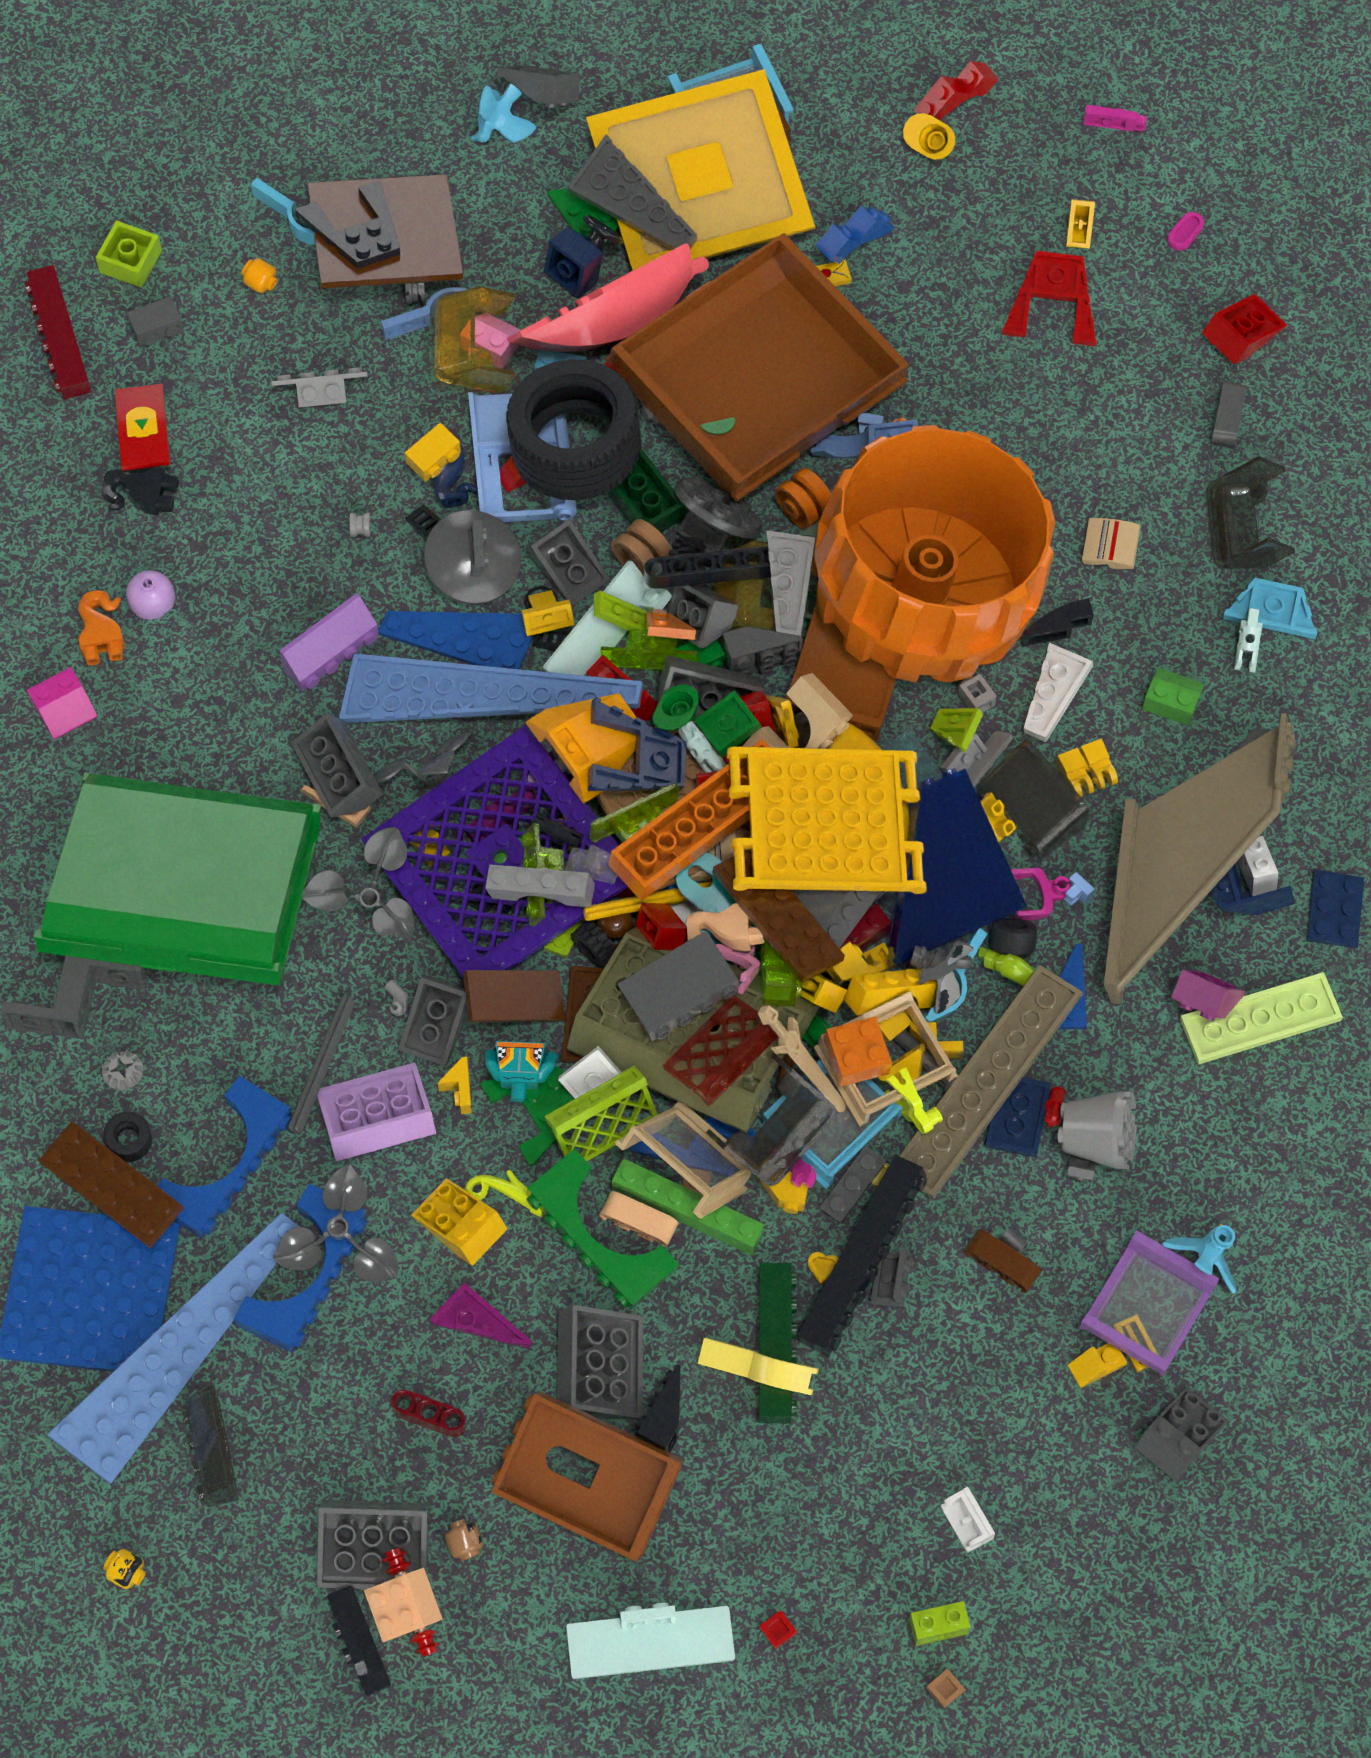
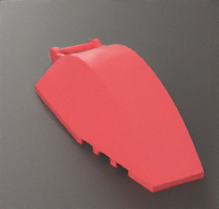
M687 243L576 300L575 302L578 307L570 311L567 306L558 310L561 316L550 321L549 317L546 316L540 321L507 337L511 344L551 352L592 350L624 340L671 309L678 302L693 276L706 271L709 267V262L704 257H699L692 261L689 245Z

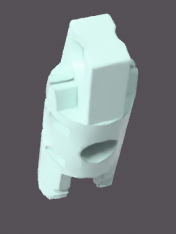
M1249 608L1247 621L1241 620L1234 670H1240L1242 654L1250 653L1249 672H1256L1263 623H1258L1259 609ZM1245 637H1252L1253 643H1247Z
M692 721L679 728L678 733L682 740L686 741L687 749L706 773L718 772L726 766V763L706 735Z

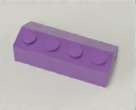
M356 593L280 650L284 673L302 692L307 688H314L319 683L321 677L325 674L330 675L334 673L341 662L345 659L351 660L364 645L369 646L377 639V635H379L377 623L361 597Z

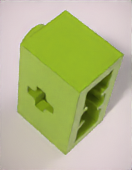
M964 1601L913 1612L909 1618L916 1646L967 1635L971 1628Z

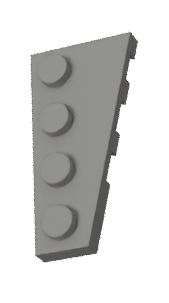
M766 530L776 632L802 636L816 537Z

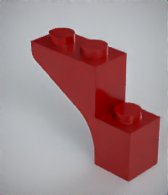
M970 61L957 78L941 76L915 107L914 111L916 114L925 113L940 120L967 99L987 94L998 81V77L986 63Z

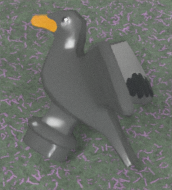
M955 941L950 951L941 949L937 952H930L925 946H915L910 965L916 966L917 969L924 967L919 975V984L921 985L930 979H936L937 981L936 1014L947 1010L960 997L959 984L953 970L968 969L971 966L972 958L968 954L973 951V947L967 943Z

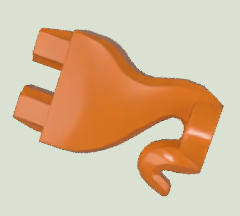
M97 590L84 594L78 606L80 616L84 622V628L78 640L82 656H84L88 666L98 665L100 663L99 653L108 652L110 661L123 659L125 644L120 626L113 619L95 611L100 606L106 611H114L118 608L121 598L116 597L113 601H110V597L105 591Z

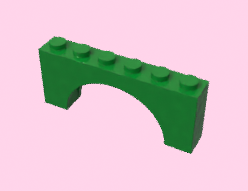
M574 1148L527 1188L526 1195L528 1197L526 1200L533 1209H540L545 1215L544 1220L551 1229H558L563 1235L561 1237L562 1241L568 1248L572 1249L574 1247L580 1254L579 1259L588 1269L590 1267L593 1268L598 1274L596 1278L605 1288L608 1286L615 1293L614 1298L617 1303L623 1308L627 1306L632 1310L677 1271L679 1263L662 1245L646 1254L624 1255L605 1248L588 1233L579 1215L577 1195L582 1183L590 1175L592 1167Z

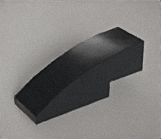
M1089 598L1058 607L1038 619L1023 632L1022 646L1070 638L1073 628L1092 625L1094 614Z

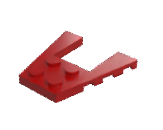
M1036 251L1014 306H1012L1007 322L1003 327L1002 335L1026 337L1031 297L1077 302L1072 344L1096 347L1097 340L1095 338L1094 321L1090 307V295L1087 288L1084 257Z

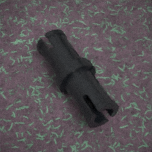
M539 812L531 824V827L550 835L551 839L555 841L558 839L575 849L579 847L578 844H581L584 834L564 826L562 821L556 822Z

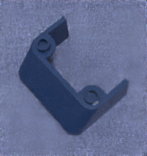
M1235 864L1212 889L1216 906L1225 912L1258 915L1295 904L1291 886L1256 896H1251L1250 891L1243 892Z

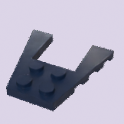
M595 697L591 702V724L636 734L635 774L592 764L589 767L588 791L682 790L685 787L686 741L662 729H654L646 725V721L638 717L633 719L623 714L624 710L614 705L609 707L601 703L600 698Z

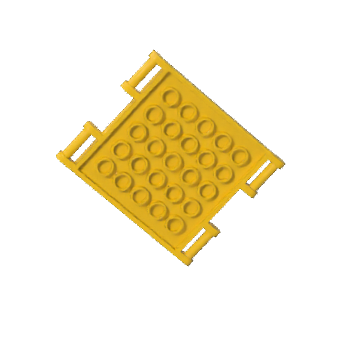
M730 747L727 749L731 777L729 797L732 799L749 797L751 838H734L731 840V849L734 851L735 859L733 889L737 891L746 889L912 892L914 894H923L927 891L926 882L923 881V843L904 840L902 800L909 803H915L920 800V791L917 790L916 752ZM741 758L747 759L748 785H741ZM899 762L905 764L907 789H901ZM751 849L753 877L745 876L744 850ZM905 853L912 854L913 880H907Z

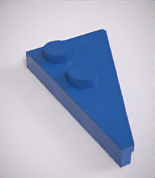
M1076 944L1060 978L1082 991L1083 995L1058 1030L1087 1028L1082 944Z

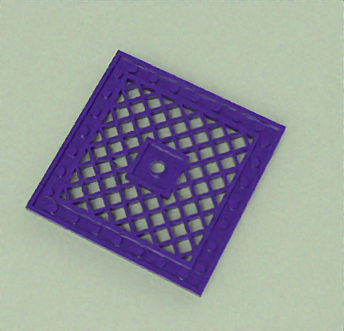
M526 725L361 838L363 844L366 845L368 839L376 832L384 828L396 827L399 829L407 848L409 842L420 843L419 853L407 851L406 860L398 869L389 871L382 866L381 868L463 978V972L466 970H510L584 918V907L565 905L554 899L552 904L540 902L541 897L539 896L535 897V901L523 900V897L517 901L492 899L491 896H487L488 892L485 889L490 865L536 868L533 867L536 865L533 857L543 858L541 868L537 869H546L548 859L560 860V871H564L565 862L570 861L578 862L576 872H582L583 863L594 864V875L590 874L595 883L591 905L607 902L628 887L608 866L611 851L619 845L586 803H582L569 785V780ZM511 771H523L522 781L510 780ZM506 772L504 779L497 778L498 776ZM529 773L537 783L527 782ZM491 784L503 786L501 795L489 794ZM485 786L484 793H477L478 790ZM508 786L520 788L519 798L507 796ZM525 790H538L536 800L524 798ZM543 791L551 801L542 800ZM470 799L482 800L481 810L470 809ZM462 801H464V806H463V808H462V807H455V806H457L459 803H461ZM488 801L500 802L498 812L486 810ZM505 803L517 804L516 813H503ZM522 806H535L533 816L521 815ZM540 807L551 808L550 819L556 822L562 821L564 826L584 834L581 844H578L581 846L579 856L567 854L568 844L558 839L555 841L548 834H536V828L531 827L530 833L518 831L519 821L532 824ZM557 809L565 820L556 819ZM450 813L462 814L460 824L448 823ZM444 815L443 822L435 821L436 819ZM467 815L479 816L478 825H466ZM484 818H496L495 828L483 827ZM502 819L514 821L513 829L511 830L507 823L501 827ZM429 827L440 828V837H428ZM423 829L422 836L415 835ZM447 829L458 831L457 841L445 839ZM464 831L476 833L474 843L462 841ZM481 834H489V836L480 841ZM518 838L528 839L527 849ZM534 840L546 842L544 851L532 850ZM551 842L563 844L562 854L550 852ZM426 844L438 845L436 855L424 854ZM443 846L455 847L454 857L442 856ZM586 847L595 858L585 857ZM461 848L468 849L465 853L469 859L459 858ZM498 853L508 855L507 860L503 863H496L494 857ZM407 858L417 859L416 868L412 866ZM423 860L434 861L433 872L421 870ZM440 862L452 864L450 874L438 872ZM457 865L469 866L468 876L456 875ZM602 866V868L604 869V871H602L601 873H599V872H600V867ZM475 867L483 878L473 877ZM421 877L431 878L430 887L427 886ZM437 879L449 880L447 890L435 889ZM454 881L466 882L464 893L453 891ZM472 883L484 885L482 895L470 893ZM436 896L445 897L444 907ZM451 898L463 899L461 909L449 908ZM468 900L481 901L479 912L467 910ZM486 902L498 904L496 914L484 912ZM504 904L516 906L514 916L502 915ZM521 907L533 908L532 918L519 917ZM539 909L547 910L537 917ZM450 915L460 916L458 926ZM465 917L477 918L476 928L463 927ZM483 919L495 920L493 931L481 929ZM500 921L512 923L511 933L499 931ZM518 923L527 924L517 931ZM464 934L474 935L472 945ZM479 936L492 937L490 948L478 946ZM497 938L505 939L496 946Z

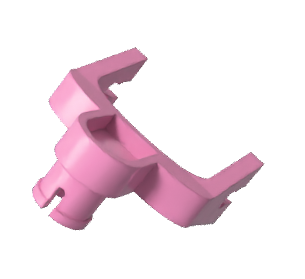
M715 944L724 959L734 962L735 967L740 965L739 969H747L741 974L740 981L742 983L738 989V993L743 995L759 972L760 962L754 957L755 945H751V951H736L726 945Z

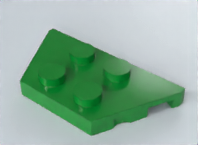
M568 189L550 190L547 192L548 198L568 226L587 237L593 231L583 221L585 215L598 219L615 232L619 230L616 218L568 192Z

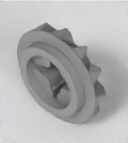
M128 1050L115 1051L114 1054L106 1057V1061L102 1065L104 1081L111 1088L117 1090H127L134 1087L143 1075L141 1060L136 1054ZM119 1061H121V1063L125 1067L129 1066V1068L126 1069V1078H124L119 1071L115 1072L119 1069Z

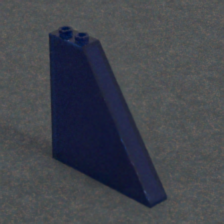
M956 768L950 769L942 773L943 778L936 781L934 777L920 782L921 787L917 789L920 791V800L912 803L907 841L923 843V881L926 882L927 891L923 894L898 892L887 958L888 967L912 958L916 945L920 947L925 946L927 950H931L1028 907L966 768L958 772ZM905 853L907 880H913L912 854Z

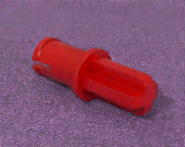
M1059 1086L1051 1088L1049 1100L1045 1103V1121L1048 1127L1058 1126L1060 1123L1061 1105L1064 1103L1066 1091Z

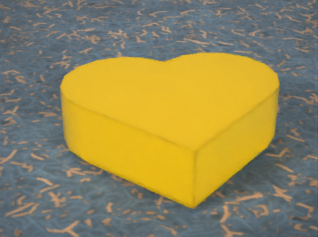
M815 1252L809 1256L808 1267L820 1285L825 1283L839 1259L837 1256H825L821 1252Z

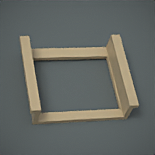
M911 991L845 1023L848 1024L874 1016L877 1017L878 1023L906 1010L939 1065V1068L913 1080L916 1091L944 1077L947 1078L948 1082L958 1077L956 1068L952 1066L913 999ZM825 1033L820 1036L819 1044L814 1046L813 1049L858 1126L867 1123L870 1114L904 1098L897 1090H893L866 1103L855 1083L839 1087L824 1043Z

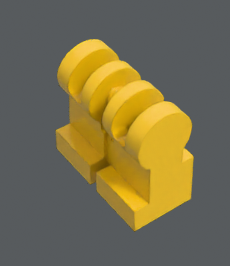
M1102 738L1081 746L1080 751L1078 748L1057 755L1055 765L1059 772H1061L1075 800L1083 797L1081 786L1084 787L1088 795L1094 793L1093 783L1096 784L1098 790L1105 789L1103 777L1106 778L1110 786L1118 783L1117 773L1109 760L1110 756ZM1087 772H1090V773H1091V775H1092V780H1091V778L1089 777V775L1087 774Z

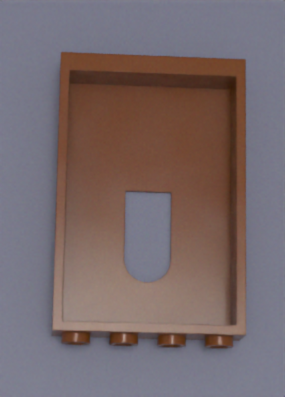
M541 1391L533 1396L529 1395L523 1407V1410L526 1411L523 1420H518L512 1433L515 1435V1439L512 1445L508 1444L503 1452L502 1459L505 1460L501 1469L496 1470L491 1480V1483L494 1484L491 1492L636 1562L639 1561L645 1552L685 1460ZM555 1446H562L600 1464L591 1487H585L552 1471L546 1462L548 1451Z

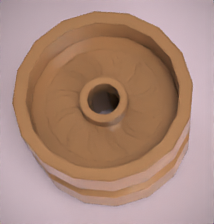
M636 519L626 528V534H620L611 543V549L619 563L624 566L627 561H633L643 576L645 563L649 559L671 556L669 551L672 550L665 537L654 526L642 519Z

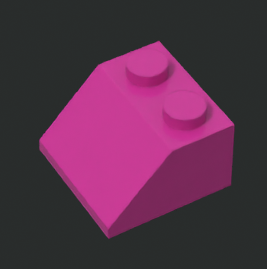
M71 667L27 690L33 707L54 740L98 717L82 684Z

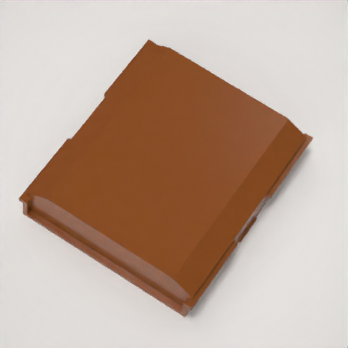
M782 233L711 282L708 281L687 295L683 301L615 345L611 349V354L605 359L611 367L615 365L621 377L627 381L638 399L721 488L730 492L737 502L798 460L801 453L843 424L848 425L862 413H865L908 382L905 376L909 367V363L785 233ZM735 417L734 427L725 434H711L700 427L701 424Z

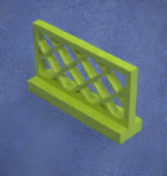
M635 1066L545 1116L564 1157L576 1146L583 1148L581 1156L586 1161H589L615 1146L617 1140L626 1136L632 1126H638L658 1115L647 1089V1081ZM641 1090L637 1102L629 1100L631 1094ZM620 1103L615 1114L607 1113L610 1106ZM626 1105L635 1107L630 1118L622 1116ZM642 1108L649 1110L650 1116L643 1120L637 1119ZM594 1115L597 1116L593 1127L584 1125L587 1119ZM604 1118L613 1119L608 1130L599 1129ZM619 1121L627 1122L625 1130L620 1133L615 1132ZM571 1128L575 1129L570 1140L562 1137V1133ZM582 1130L590 1132L586 1143L577 1141ZM597 1134L606 1135L601 1144L592 1145Z

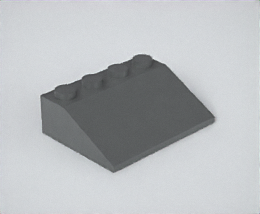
M792 890L839 948L881 892Z
M571 1305L558 1313L557 1399L598 1419H640L642 1416L643 1316Z
M322 1500L318 1510L317 1588L343 1589L352 1586L353 1589H369L392 1580L398 1573L394 1575L385 1573L389 1565L388 1562H381V1560L386 1558L384 1553L399 1547L401 1552L407 1550V1553L403 1556L405 1562H411L409 1568L403 1572L407 1574L424 1567L427 1574L430 1503Z

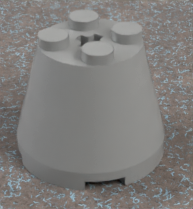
M1118 1091L1062 1103L1061 1118H1064L1063 1127L1058 1129V1142L1062 1143V1150L1067 1154L1115 1169L1129 1170L1127 1161H1133L1137 1133L1135 1114L1131 1110L1136 1109L1133 1092Z

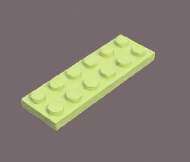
M1324 972L1243 996L1226 1018H1215L1214 1021L1208 1020L1200 1016L1201 1011L1197 1010L1181 1015L1180 1021L1199 1065L1341 1021L1343 1017Z

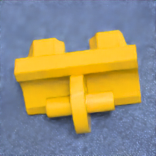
M986 793L984 798L972 807L977 816L975 819L977 827L983 826L993 844H998L1004 837L1009 836L1016 829L1013 821L1006 818L1003 803L1001 800H996L993 793Z

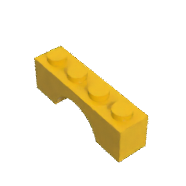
M851 942L845 943L839 948L845 955L844 961L826 970L835 983L851 981L853 975L878 973L871 964L868 965L862 958L863 953L860 948L855 944L852 945ZM906 1010L879 1023L885 1043L891 1041L907 1028L910 1023H913Z
M923 968L853 975L844 1001L856 1015H863L889 1002L893 998L911 991L919 1009L935 1007L938 986L936 979H930L921 985L919 984V975Z

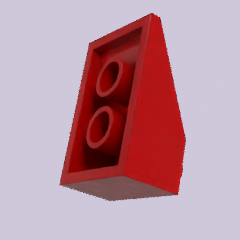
M1253 294L1216 312L1202 334L1229 361L1236 365L1247 359L1287 327V324L1256 294Z

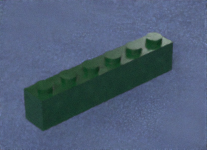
M760 1263L759 1353L797 1364V1348H792V1339L797 1338V1323H792V1313L797 1312V1297H792V1288L797 1286V1272H792V1263ZM759 1383V1423L791 1424L792 1416H797V1400H792V1391Z

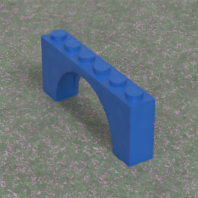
M240 1075L224 1095L226 1103L239 1114L247 1128L246 1149L239 1164L223 1179L205 1186H182L169 1182L164 1178L158 1184L160 1189L184 1207V1210L174 1222L180 1223V1226L200 1239L205 1234L209 1235L214 1230L217 1224L215 1220L219 1214H225L232 1204L230 1199L236 1192L240 1193L247 1184V1176L251 1171L256 1172L262 1163L261 1157L266 1150L270 1152L275 1147L278 1140L276 1138L281 1130L286 1131L288 1129L292 1116L289 1106Z
M309 1183L297 1204L298 1213L309 1219L323 1235L324 1232L328 1231L327 1224L329 1220L337 1216L339 1210L328 1209L323 1201L324 1190ZM361 1208L356 1212L344 1210L343 1218L348 1222L349 1234L355 1238L357 1233L362 1234L366 1228L368 1220L365 1219V1209ZM330 1236L324 1240L326 1256L323 1268L309 1288L295 1297L282 1301H260L246 1296L234 1317L235 1325L292 1353L295 1346L299 1348L302 1345L306 1335L304 1330L307 1324L312 1325L318 1314L316 1308L319 1302H324L327 1299L331 1290L328 1287L331 1280L339 1277L343 1269L341 1262L345 1255L349 1257L353 1252L354 1246L346 1238L335 1240Z

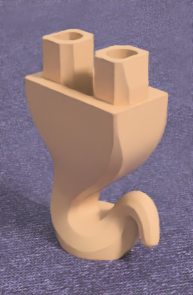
M737 903L719 913L698 911L690 914L687 918L688 941L701 934V929H707L727 947L736 951H751V945L765 943V937L757 927H752L754 923Z

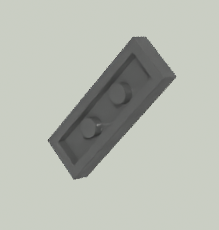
M865 1145L820 1206V1210L841 1224L883 1169L887 1160Z

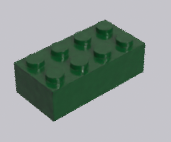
M641 448L639 460L632 473L627 476L625 481L607 492V494L631 524L636 519H642L650 523L661 533L685 518V506L677 497L671 485Z

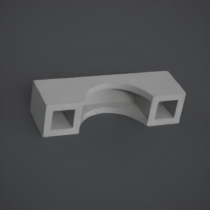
M490 865L485 889L492 899L517 901L524 896H539L554 899L569 906L591 907L595 883L590 874L584 872Z

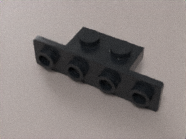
M348 1586L329 1594L327 1598L337 1621L332 1624L338 1640L344 1639L346 1648L342 1649L347 1664H354L365 1695L370 1696L389 1688L391 1682L353 1587Z

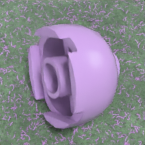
M148 570L138 573L130 580L126 589V599L128 607L136 616L151 620L160 618L169 609L171 610L175 602V592L167 576L157 571Z

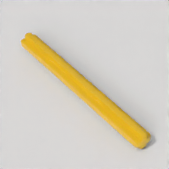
M713 881L699 883V885L707 888L712 885ZM678 888L654 892L642 901L637 896L594 904L591 907H584L583 915L585 920L591 921L639 911L641 902L670 905L688 900L681 895Z

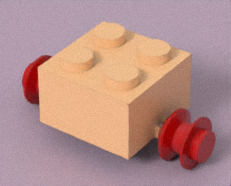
M399 1547L384 1553L386 1558L381 1560V1562H388L389 1565L385 1573L390 1575L398 1573V1575H395L394 1579L366 1589L364 1592L382 1642L415 1631V1633L419 1632L412 1637L410 1642L417 1643L419 1647L415 1654L420 1652L421 1656L424 1657L437 1652L436 1646L441 1644L433 1640V1635L436 1633L435 1630L428 1629L424 1631V1629H426L427 1625L443 1619L424 1567L407 1574L403 1572L409 1568L411 1562H405L403 1556L407 1553V1550L401 1552Z

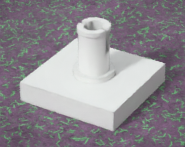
M597 1046L562 1073L558 1080L576 1099L622 1072L603 1050Z

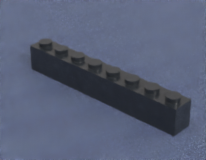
M894 1156L797 1334L802 1344L828 1357L832 1350H837L844 1328H848L854 1318L853 1311L857 1304L860 1305L866 1296V1287L869 1282L875 1280L878 1274L877 1267L881 1259L884 1260L888 1256L893 1237H897L900 1234L905 1215L910 1214L915 1205L914 1198L918 1191L921 1192L926 1185L927 1178L922 1166L900 1156Z

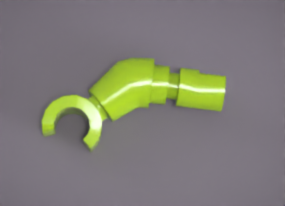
M979 947L978 956L984 961L985 968L996 970L1003 977L1023 987L1035 972L1019 956L1000 954L999 952Z

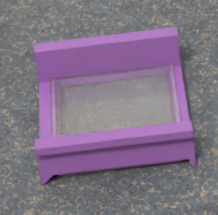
M1136 1230L1128 1247L1089 1312L1082 1320L1079 1329L1089 1331L1160 1373L1159 1375L1163 1377L1219 1278L1201 1271L1192 1262Z

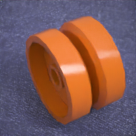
M801 468L791 476V481L786 480L775 488L774 493L783 513L802 530H806L819 521V517L821 518L831 495L824 482L808 468Z

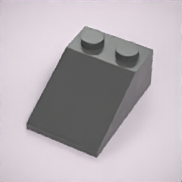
M526 65L497 68V73L533 101L544 103V107L557 108V105L569 106V102L579 101L580 73Z
M570 519L562 522L525 548L536 566L565 600L569 599L571 607L611 580Z
M431 976L421 977L398 1050L447 1066L468 1018L465 988Z

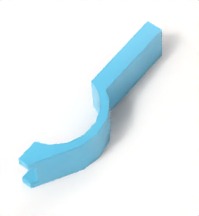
M256 178L251 183L253 196L288 218L291 232L298 240L315 245L314 232L311 229L302 227L294 220V202Z
M978 928L971 934L966 942L973 947V951L968 954L972 959L988 934L981 928ZM966 969L953 970L959 984L960 997L952 1006L939 1014L935 1013L934 1007L930 1008L929 1012L923 1015L926 1022H937L949 1016L963 1003L967 993V980L964 975Z

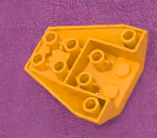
M620 693L598 697L601 699V703L609 707L614 705L624 710L623 714L633 719L637 718ZM593 699L547 708L526 721V724L538 741L541 743L548 739L574 776L569 785L583 804L603 792L588 791L589 767L592 764L620 770L636 750V734L591 724V702Z

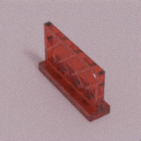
M734 995L662 1067L666 1072L697 1094L702 1102L710 1107L779 1036L769 1024L763 1025L758 1011ZM735 1004L741 1008V1015L728 1017V1011ZM758 1020L761 1022L755 1029L746 1030V1021ZM741 1022V1031L728 1032V1023ZM723 1024V1033L710 1035V1029L714 1025ZM742 1038V1042L737 1047L728 1048V1039ZM724 1040V1049L710 1050V1041ZM706 1042V1051L692 1053V1048L697 1043ZM724 1055V1060L719 1065L710 1066V1057ZM706 1058V1067L692 1069L693 1059ZM688 1060V1069L677 1071L673 1068L679 1061ZM706 1074V1078L698 1086L692 1082V1075Z

